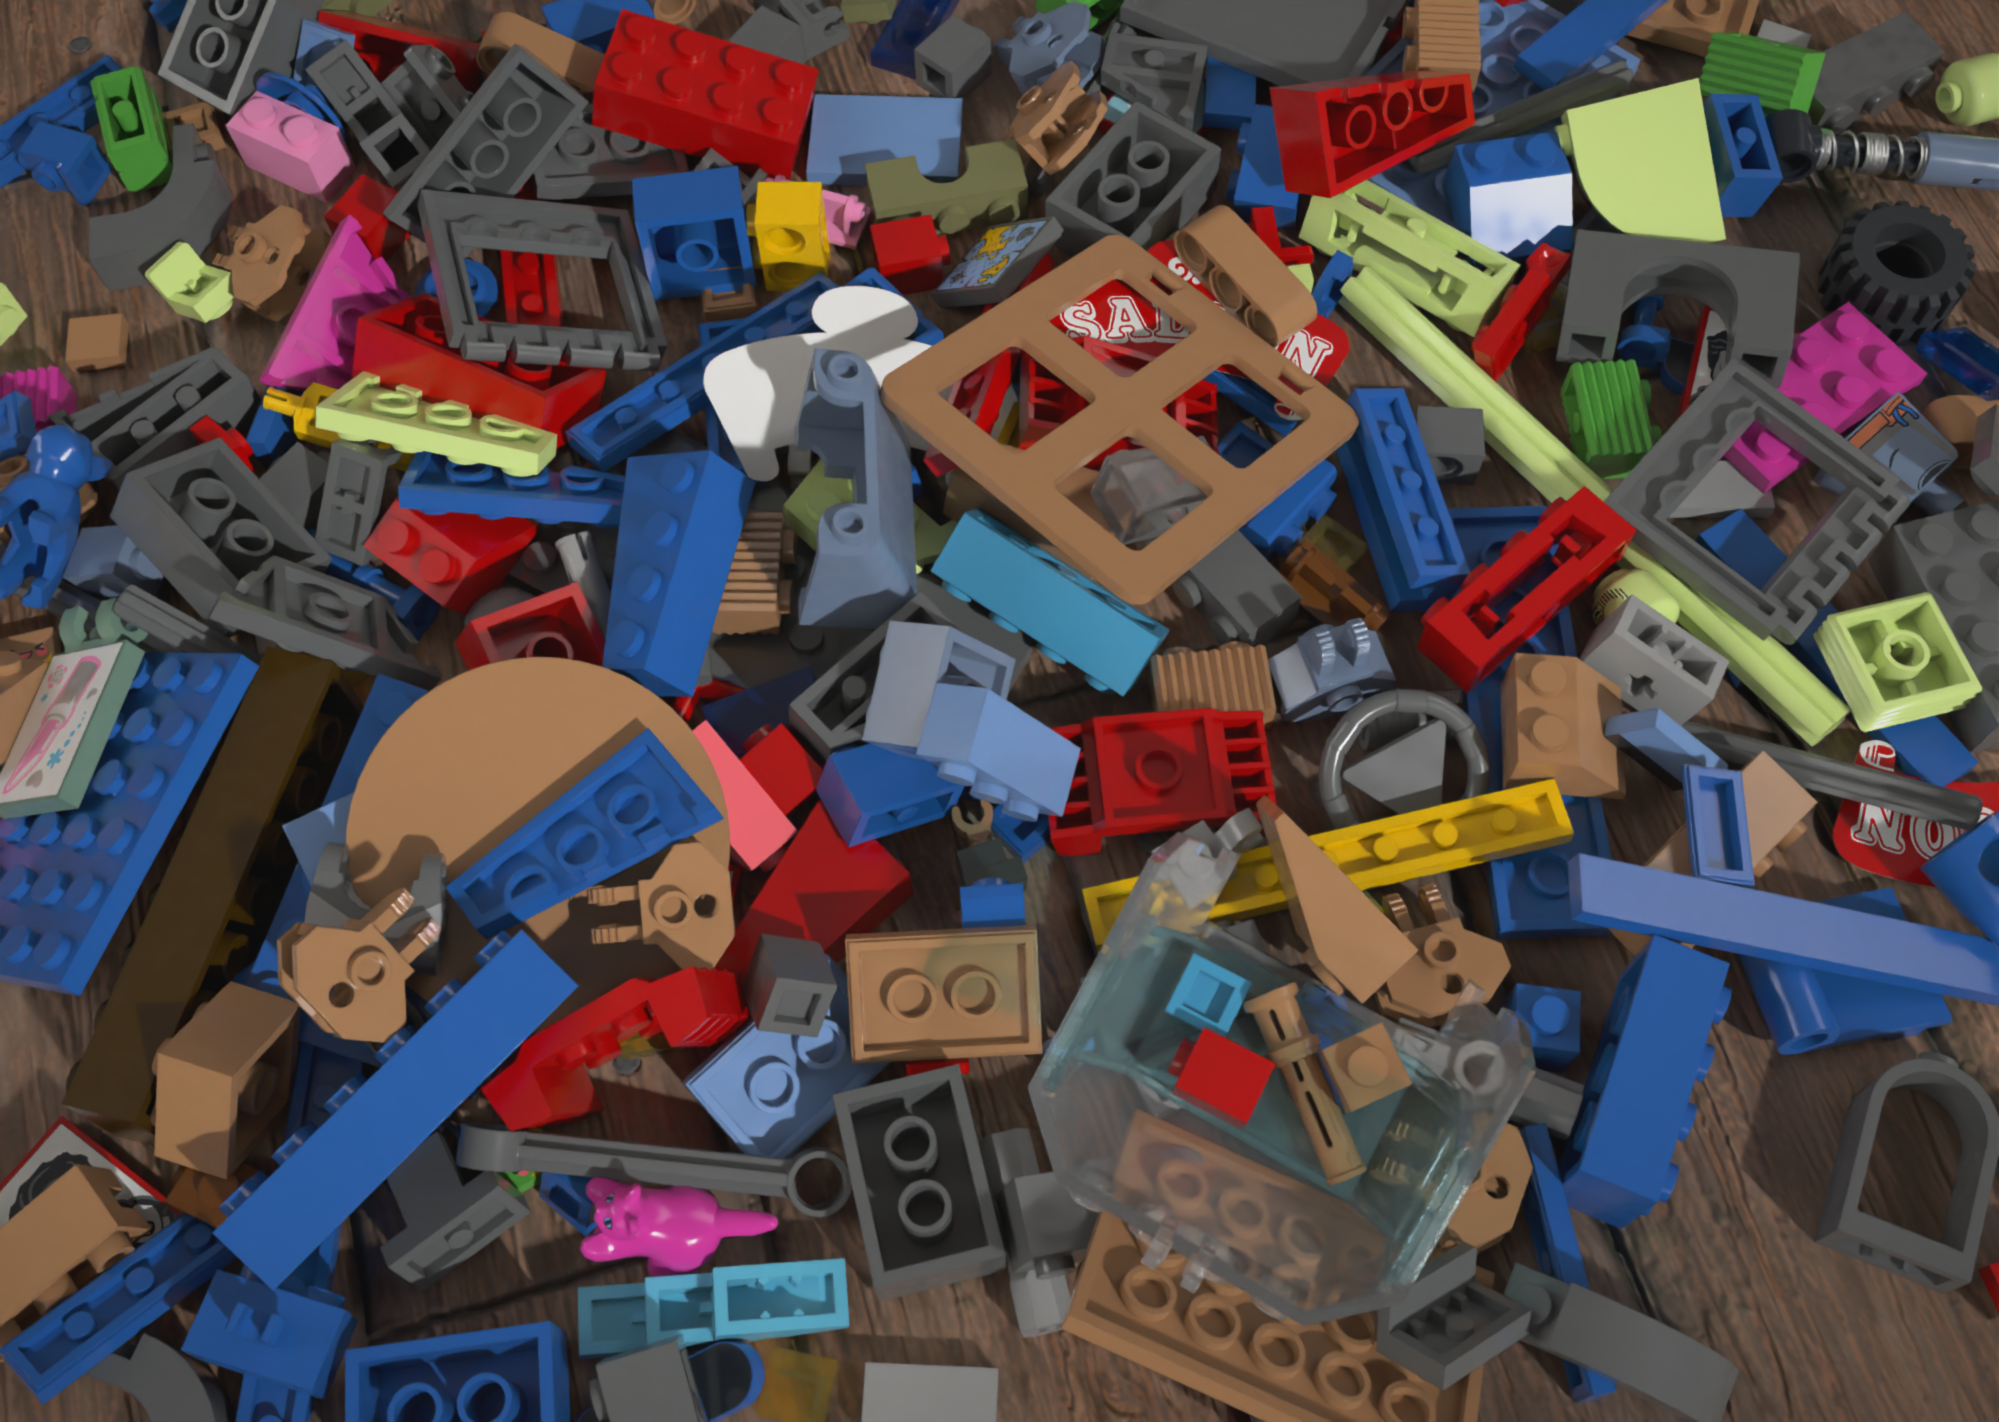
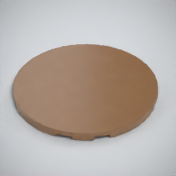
M554 657L508 659L480 666L438 685L400 715L382 736L366 762L350 804L346 827V844H348L350 852L348 873H352L353 887L358 897L372 908L379 904L388 894L399 888L404 887L410 893L414 880H419L421 863L425 852L444 853L447 864L448 884H450L647 728L660 740L724 818L677 843L701 842L728 870L730 829L722 787L710 758L687 723L668 704L632 679L607 668L577 660ZM671 846L587 889L637 884L638 878L651 877ZM587 889L505 930L512 938L520 930H524L579 984L531 1034L541 1032L632 978L661 979L681 970L658 944L644 945L643 940L591 944L590 929L598 928L599 925L642 923L640 899L620 901L615 905L598 906L596 904H588ZM448 892V922L440 972L438 976L411 974L405 980V984L427 1002L453 978L456 979L458 977L466 984L482 969L474 960V957L497 935L486 940L474 928ZM701 895L696 899L694 909L699 914H709L714 910L716 900L712 895Z

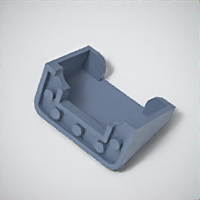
M814 348L795 426V451L807 452L809 448L817 453L824 462V477L852 479L853 503L835 504L826 509L820 517L817 530L816 555L807 587L801 588L798 598L799 625L877 629L917 595L911 449L908 437L897 416L880 399L881 386L871 367L863 358L855 353L841 350Z

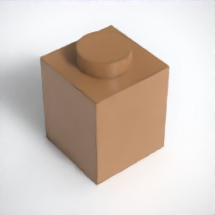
M1382 1022L1316 1053L1332 1093L1343 1114L1353 1112L1412 1084Z

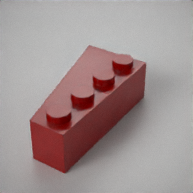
M1414 70L1269 88L1286 192L1332 198L1475 125L1470 73Z

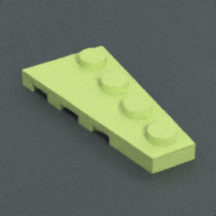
M362 371L316 406V428L337 432V435L342 439L349 441L371 439L390 443L395 450L405 453L427 451L446 455L449 461L456 464H488L501 467L504 473L512 476L538 475L556 456L557 434L497 414L477 419L472 417L469 405L451 399L443 403L431 404L422 401V390L405 384L396 386V391L380 387V376L366 371Z

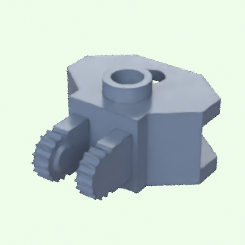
M1073 1L1046 14L1037 12L1032 19L1020 16L1012 24L1013 32L1016 33V36L1012 40L1000 37L992 45L993 53L996 54V57L1004 65L1010 66L1009 72L1022 96L1033 86L1039 85L1040 87L1060 66L1070 61H1073L1079 67L1081 80L1078 85L1081 88L1102 67L1106 42L1102 35L1089 31L1091 12L1087 5Z
M1362 618L1348 620L1345 625L1334 627L1331 624L1314 627L1303 636L1298 637L1297 643L1268 660L1271 681L1276 683L1282 699L1280 713L1283 721L1310 723L1347 713L1359 704L1363 698L1393 690L1396 683L1395 676L1376 631L1367 630V626L1362 621Z

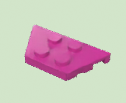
M348 215L339 223L259 378V381L262 383L305 391L315 382L340 389L353 379L352 370L358 317L410 299L407 292L397 285L394 273L381 256L376 260L373 258L357 234L362 229L361 225L351 215Z

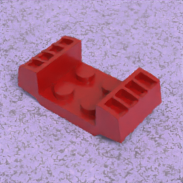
M1085 335L1071 338L1121 377H1130L1157 358L1156 356ZM1023 350L1020 359L1018 448L1026 450L1085 409L1090 403ZM1202 379L1162 408V410L1219 454L1217 449V385ZM1123 437L1106 449L1154 463L1158 480V491L1172 494L1189 482L1132 437Z
M1213 708L1093 717L1081 724L1050 728L1081 748L1063 817L1048 815L1051 841L1059 856L1100 854L1102 837L1186 830L1202 820L1205 821L1208 827H1222L1231 817L1247 808H1250L1262 825L1256 803L1265 795L1276 804L1262 711L1221 712ZM1263 828L1259 833L1263 838H1266Z
M691 966L661 979L632 978L523 1041L517 1060L483 1086L481 1090L510 1131L523 1128L527 1130L535 1127L563 1126L592 1117L605 1109L584 1067L585 1064L588 1069H593L617 1058L623 1053L620 1044L638 1033L641 1038H648L663 1031L670 1047L717 1046L724 1042L751 1019L738 972L734 969L727 972L726 969L718 971L716 968L708 970L706 967L697 969L696 966Z

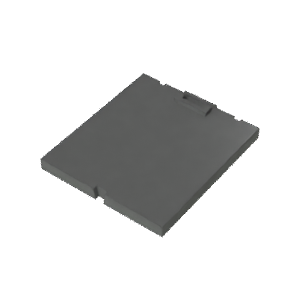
M1124 0L1120 7L1119 21L1166 40L1208 45V57L1277 85L1287 86L1365 76L1383 48L1388 30L1391 32L1394 30L1411 0Z

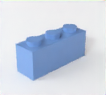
M936 682L916 755L939 767L937 776L941 779L960 785L972 786L970 795L991 803L1003 804L1002 813L1010 817L1036 822L1038 814L1063 817L1081 748L988 688Z

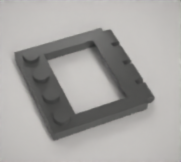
M421 189L417 206L448 346L460 348L463 360L504 362L506 351H510L513 363L557 366L560 363L562 354L564 355L566 365L572 367L611 369L614 358H616L618 367L622 370L655 372L659 370L660 361H662L667 349V342L628 210ZM461 246L608 259L629 332L478 321Z
M1732 358L1606 498L1604 503L1637 529L1631 541L1764 641L1772 634L1781 642L1792 645L1818 615L1817 610L1823 609L1850 577L1849 571L1856 570L1881 540V533H1886L1907 509L1910 500L1895 487L1901 480L1735 358ZM1754 420L1847 487L1761 590L1757 589L1667 521L1670 515Z

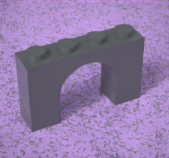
M1577 229L1556 361L1579 362L1581 364L1587 361L1592 364L1599 360L1602 363L1609 360L1612 361L1621 314L1634 302L1648 296L1678 294L1705 303L1722 319L1727 331L1725 366L1732 358H1735L1770 385L1780 388L1793 348L1800 253Z

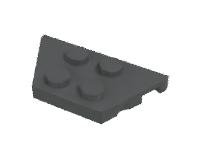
M275 555L263 562L258 571H251L241 578L235 591L230 594L223 591L219 594L209 613V619L275 641V643L292 652L304 651L334 661L338 667L346 671H361L376 677L379 673L428 691L434 689L441 680V673L436 666L421 665L412 653L418 645V641L410 630L398 620L396 611L385 596Z

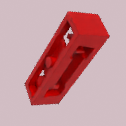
M1582 487L1567 501L1563 497H1558L1540 516L1538 520L1539 525L1529 534L1523 529L1518 531L1500 551V559L1490 567L1485 563L1478 565L1463 581L1460 587L1462 591L1451 601L1446 597L1440 598L1422 617L1421 623L1425 627L1417 649L1467 694L1622 559L1637 529L1587 487ZM1559 543L1551 559L1559 568L1509 611L1504 626L1493 635L1501 618L1492 609L1541 568L1547 553Z

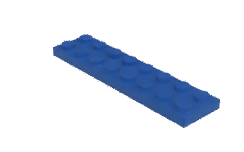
M1548 506L1447 509L1470 573L1482 563L1490 567L1500 559V551L1518 531L1523 529L1529 534L1539 525L1538 520ZM1558 544L1547 553L1541 568L1492 609L1501 618L1493 635L1504 626L1509 611L1559 568L1551 561L1558 548ZM1460 587L1449 599V601H1451L1456 595H1458L1462 591ZM1569 606L1515 653L1577 657ZM1515 653L1468 694L1461 689L1463 711L1475 723L1487 747L1490 777L1486 794L1503 791L1500 684ZM1561 795L1574 831L1571 842L1485 862L1495 939L1614 936L1606 927L1571 920L1568 861L1578 853L1612 860L1601 798Z

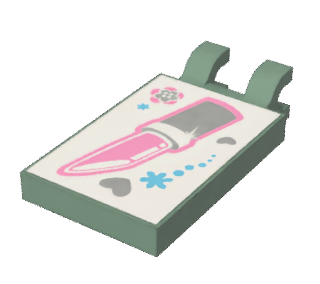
M117 598L101 601L95 618L96 627H93L89 637L84 631V622L89 612L80 606L65 609L59 624L60 638L64 643L65 651L64 653L53 655L0 772L1 818L9 819L79 808L145 651L137 646L140 641L146 638L148 633L129 622L126 628L122 626L120 617L113 613Z

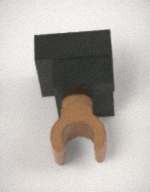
M980 800V810L983 814V819L977 824H968L963 821L959 808L954 806L951 811L952 826L956 833L966 838L970 846L956 851V865L962 881V887L972 886L974 882L984 878H1003L1008 880L1010 884L1023 883L1025 892L1028 876L1021 856L1007 860L1000 838L992 839L993 808L990 802Z

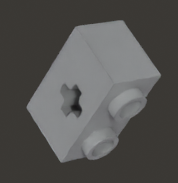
M1633 594L1593 630L1580 657L1581 661L1621 687V699L1636 710L1643 711L1659 708L1680 726L1714 699L1729 663L1728 659Z

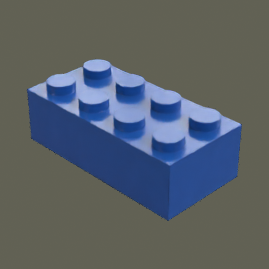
M1654 934L1621 972L1584 1084L1581 1105L1558 1165L1568 1207L1623 1229L1639 1216H1648L1653 1206L1659 1201L1665 1203L1669 1199L1679 1173V1165L1670 1162L1676 1141H1685L1696 1117L1697 1105L1688 1102L1694 1081H1703L1714 1056L1715 1047L1706 1043L1712 1023L1718 1025L1721 1022L1731 999L1732 989L1723 986L1730 963Z

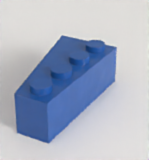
M711 450L628 457L602 667L632 679L653 692L656 696L693 697L756 483Z

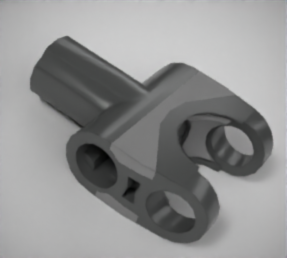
M329 842L325 846L311 886L304 923L341 927L350 918L361 920L373 909L358 897L353 887L352 873H348L350 861L348 844ZM424 853L419 880H414L410 891L414 898V903L410 905V908L403 916L382 934L393 945L412 925L424 920L426 917H431L441 928L437 938L409 964L415 970L412 974L438 976L440 972L448 922V890L446 889L448 876L444 853ZM333 1033V1037L340 1038L336 1033Z

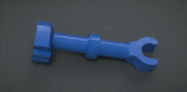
M1665 294L1648 296L1631 304L1635 310L1633 325L1621 332L1617 348L1618 356L1624 362L1633 359L1639 367L1656 370L1658 362L1663 363L1665 361L1671 342L1670 330L1654 326L1656 313L1663 308Z
M308 528L307 532L315 539L317 529ZM328 553L332 560L325 574H330L337 579L385 596L396 611L398 620L419 641L439 613L440 604L415 585L405 589L385 579L383 572L370 564L360 566Z

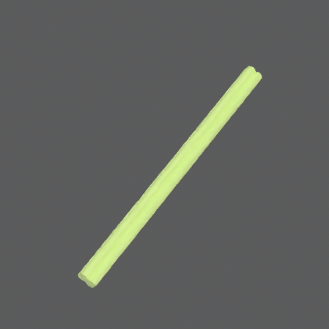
M1364 267L1357 277H1350L1340 290L1343 296L1339 299L1338 303L1446 405L1453 408L1483 409L1484 440L1551 503L1558 497H1563L1567 501L1584 486L1603 502L1614 491L1372 267ZM1633 541L1630 542L1622 559L1616 564L1621 569H1628L1629 571L1641 569L1652 573L1679 602L1680 613L1677 621L1698 640L1728 659L1727 668L1811 747L1818 744L1827 734L1831 733L1851 712V709L1771 635L1764 641Z

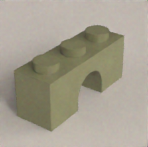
M1010 139L965 147L966 173L958 180L950 183H936L926 179L918 169L915 155L866 163L867 193L870 208H872L871 213L874 225L931 214L936 235L946 233L956 234L969 229L1028 220V184L1016 140Z

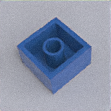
M738 166L632 179L635 225L654 301L700 296L706 289H712L713 294L743 290V284H751L754 288H757L751 237L747 233L746 209ZM736 266H742V267H743V268H734V269L713 270V269L736 267Z

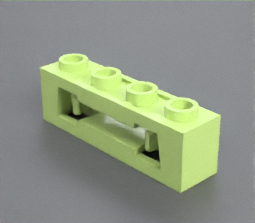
M1368 180L1332 198L1312 195L1299 234V238L1315 246L1323 255L1333 257L1336 251L1339 250L1354 258L1353 269L1359 273L1364 267H1372L1413 306L1427 310L1446 321L1452 329L1465 332L1472 337L1476 336L1484 324L1489 325L1496 318L1502 298L1507 289L1512 285L1520 267V264ZM1358 195L1385 209L1384 212L1380 215L1376 210L1363 206L1357 202ZM1460 251L1488 268L1482 272L1471 266L1469 262L1456 258L1455 255Z

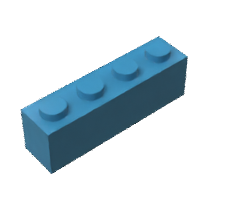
M980 507L963 514L931 569L932 573L943 579L941 585L951 595L966 602L974 599L991 610L989 617L997 625L1010 632L1017 633L1019 630L1025 632L1038 641L1036 647L1042 654L1061 664H1065L1067 661L1071 662L1086 672L1084 679L1091 686L1108 695H1113L1117 692L1124 697L1135 686L1149 664L1150 657L1156 653L1169 632L1168 628L1129 603L1119 599L1106 588Z

